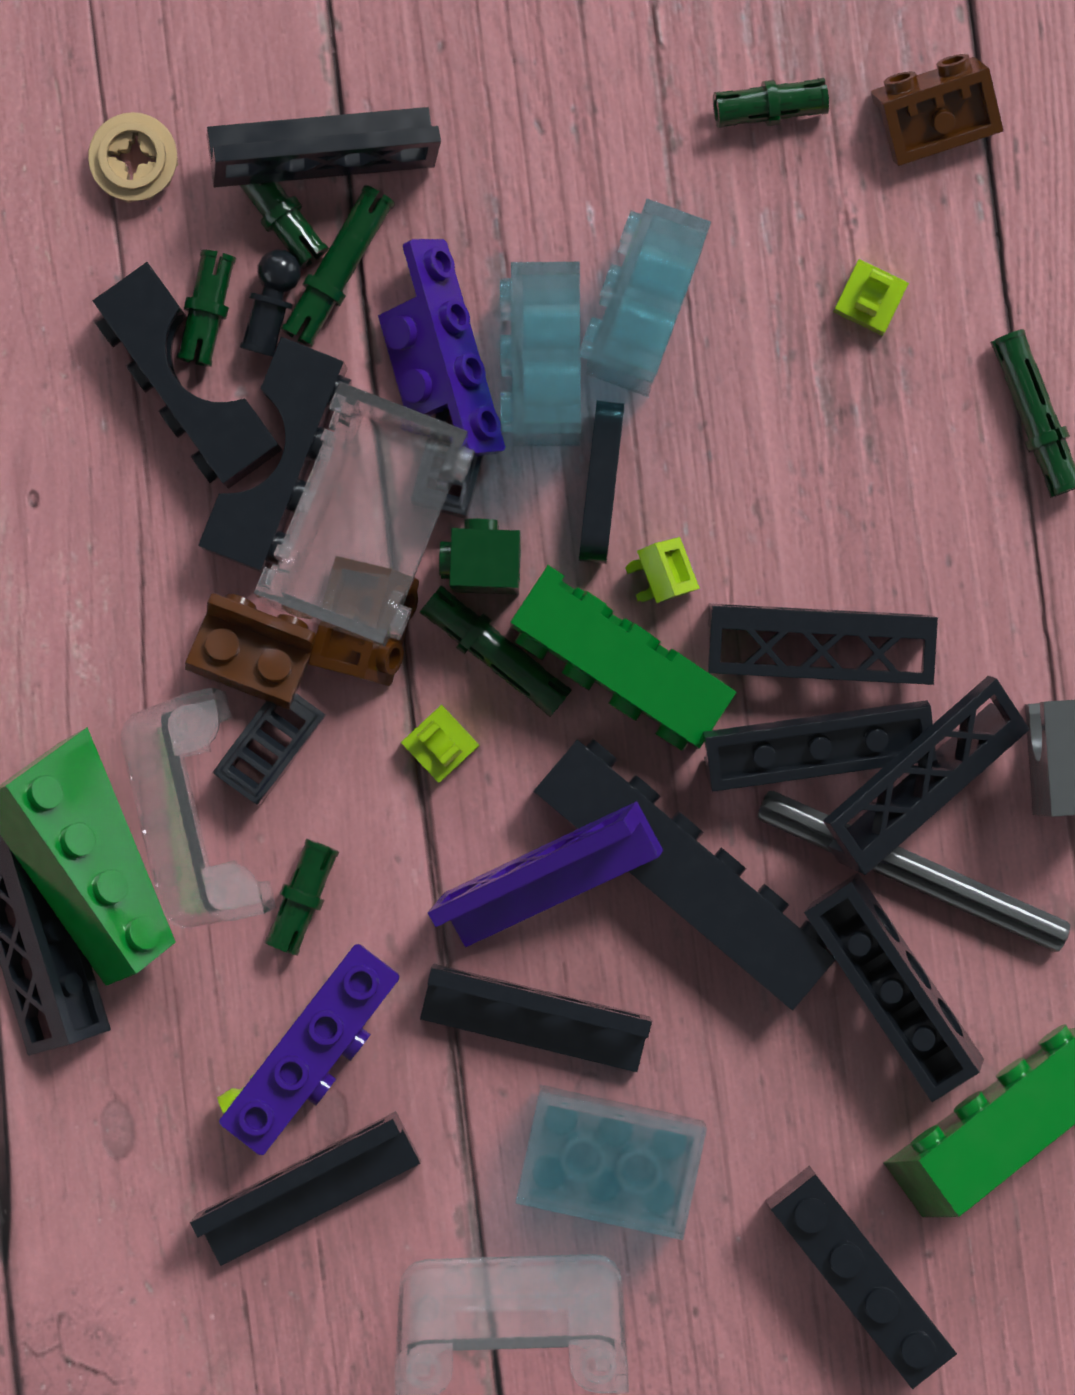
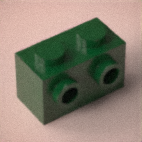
M464 519V528H451V542L440 541L439 575H441V579H450L449 586L452 592L519 595L521 531L499 530L498 520Z

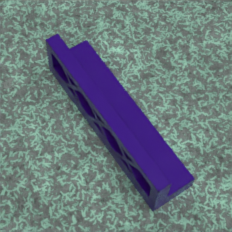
M636 801L444 892L427 913L435 927L451 921L466 948L660 857L663 849Z

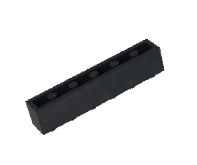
M592 738L587 746L576 740L535 788L534 792L578 829L637 801L663 852L660 857L628 872L793 1011L835 961V958L826 950L827 946L813 925L806 920L799 928L783 914L789 904L765 884L758 891L740 878L746 868L722 847L715 855L708 851L697 841L704 832L678 811L671 819L654 805L661 796L637 775L629 783L612 769L618 759Z

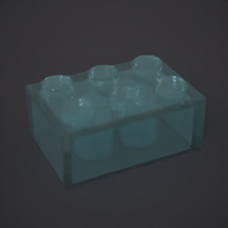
M646 199L641 214L630 211L618 253L626 255L622 267L611 264L600 294L599 305L607 307L602 320L595 317L591 318L581 345L580 357L588 360L586 375L649 397L704 247L711 221L650 199Z
M511 262V278H500L501 321H511V335H500L501 377H512V391L501 392L502 432H512L513 446H580V262Z
M539 1085L515 1203L683 1240L707 1131L704 1120Z

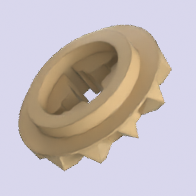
M123 113L110 118L99 127L89 146V167L97 184L108 195L128 203L152 200L156 194L165 187L170 186L171 179L178 166L176 144L171 133L160 121L143 113ZM135 136H138L137 141L140 144L142 154L150 157L151 160H156V162L148 161V164H139L136 173H133V180H130L131 176L128 173L126 163L119 161L116 157H111V155L120 156L121 153H129L131 146L135 144Z

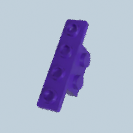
M412 239L403 244V251L416 297L378 315L407 420H424L449 408L463 456L492 455L502 452L506 446L501 432L500 419L494 408L486 380L485 367L479 356L470 324V315L463 300L455 272L454 259L450 254L448 244L444 239Z
M355 944L220 1118V1125L258 1155H264L304 1102L309 1100L316 1106L336 1081V1078L329 1074L328 1071L338 1058L343 1055L351 1061L371 1034L362 1027L399 981V974L364 946Z

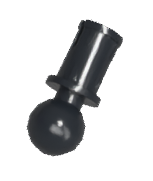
M280 249L265 254L257 265V276L263 286L261 294L250 292L249 298L254 301L243 342L240 344L242 349L270 357L274 356L286 309L292 310L293 304L283 301L284 294L296 287L301 278V267L296 257L288 251Z

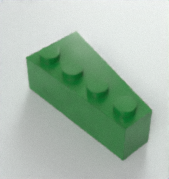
M547 565L510 622L511 628L520 633L514 642L543 660L547 652L551 653L566 663L561 673L588 691L594 683H597L613 694L608 704L632 720L637 721L641 713L660 725L655 734L683 752L688 744L696 749H700L704 743L703 732L712 731L737 692L673 649L667 650L661 646V641L636 623L626 618L621 620L613 614L614 611L606 603L590 592L578 587L574 589L563 582L564 575L550 565Z
M88 727L59 742L0 785L1 837L105 986L137 974L176 943Z
M1064 1024L1049 1032L1038 1042L1041 1047L1039 1051L1026 1060L1022 1057L1006 1066L996 1075L998 1079L985 1090L978 1091L964 1099L954 1108L953 1113L938 1124L925 1130L910 1144L884 1162V1165L922 1217H960L1075 1125V1028L1069 1029Z

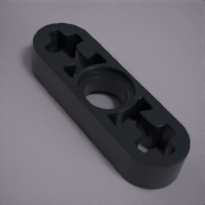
M601 400L596 402L578 561L603 564L607 562L625 403Z

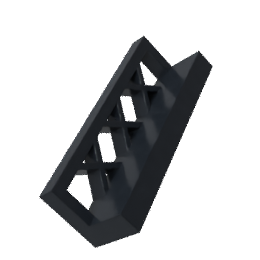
M429 107L208 126L206 135L214 188L434 168L441 144L439 126L431 125Z
M709 603L708 673L934 685L938 617L923 614ZM722 629L746 630L761 646L744 663L720 662ZM756 631H774L777 633L765 643ZM788 632L802 633L817 649L800 666L785 665L771 649ZM811 633L832 634L833 636L821 645ZM845 635L859 636L873 652L855 669L842 668L827 652ZM868 636L890 638L877 648ZM901 638L923 639L921 672L898 671L884 653ZM767 653L776 664H756L755 662ZM823 656L832 667H814L811 665ZM879 659L888 670H872L867 668Z
M987 676L823 820V823L835 838L828 847L839 863L866 875L1030 730L997 678ZM990 698L993 703L988 704L976 715L977 709ZM945 737H951L936 750L937 760L933 761L935 746ZM904 773H909L907 777L893 788L894 782ZM862 810H868L850 827H845V825L851 819H853L859 812H861Z
M928 700L705 731L703 732L706 750L704 762L711 790L715 792L883 768L933 725L931 705ZM935 749V752H934L933 761H934V760H937V759H936V749Z
M0 835V966L28 1056L67 1046L110 1031L111 1028L91 964ZM6 903L13 908L16 918L15 927L8 922L5 913ZM22 957L29 961L33 974L31 981L25 977L21 965ZM39 1010L46 1016L52 1037L44 1039L37 1017Z
M433 964L431 967L420 1020L633 1072H638L645 1039L649 1037L652 1020L647 1015L438 964Z
M395 1111L198 1212L190 1224L197 1238L205 1235L220 1266L421 1164V1159Z

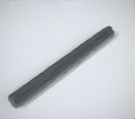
M767 792L758 810L757 818L760 821L831 852L828 845L835 838L823 823V820L828 816L827 814L778 792ZM899 846L872 869V871L1051 951L1059 952L1068 939L1070 932L1068 921Z

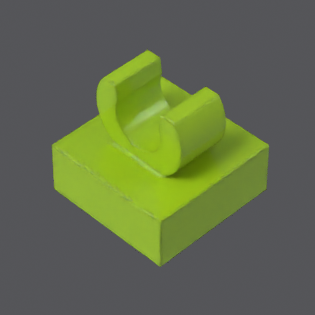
M858 259L833 312L883 336L909 283Z
M680 537L657 542L637 550L640 559L631 561L625 567L627 574L640 570L645 571L650 586L647 590L636 594L637 600L641 602L655 599L656 603H660L700 589Z
M442 704L401 741L404 747L438 783L446 778L480 746Z

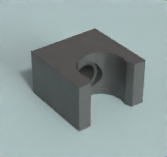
M1075 700L1025 704L1026 724L1030 728L1027 732L1033 815L1050 817L1075 815Z

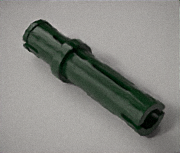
M364 185L361 189L360 196L328 252L322 259L314 275L308 274L305 278L303 286L306 290L287 322L281 327L285 334L293 338L304 320L307 319L308 323L297 341L308 347H313L314 340L334 305L341 306L346 297L342 292L353 275L390 209L395 205V202L384 194L382 198H379L373 211L369 213V208L379 193V190L371 186Z
M1020 329L991 341V346L1001 365L1006 383L1029 439L1025 441L1028 453L1034 452L1044 476L1050 498L1075 490V463L1066 441L1070 435L1066 426L1061 427L1058 417L1054 412L1046 386L1030 350L1025 330Z
M441 585L437 589L436 593L432 595L419 612L459 643L456 647L463 654L469 651L477 659H480L492 671L535 703L547 716L551 717L572 691L570 687L552 676L544 667L489 624L492 620L484 613L481 616L477 615L456 599L444 586Z

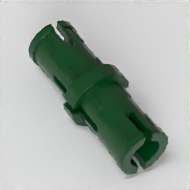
M825 78L789 84H776L774 80L762 81L761 87L714 92L713 112L716 126L719 129L753 122H765L767 126L779 125L781 119L828 114L829 94L827 85H825Z
M279 182L260 183V185H240L263 216L261 219L263 227L267 232H275L289 253L296 257L301 269L312 264L310 260L312 256L302 243L306 245L316 260L320 259L328 251V246L322 242L301 214L302 204L296 196L289 197Z
M202 249L193 295L186 298L184 310L189 313L180 350L176 358L187 363L193 361L196 344L199 341L200 345L195 365L212 367V357L220 320L227 319L229 307L225 306L224 303L236 258L223 253L222 257H219L216 275H214L213 270L218 251Z
M307 838L289 885L283 884L280 895L283 896V900L269 935L264 942L271 947L286 953L289 951L288 953L296 956L300 952L299 949L315 909L321 910L325 900L321 898L336 857L339 855L338 850Z

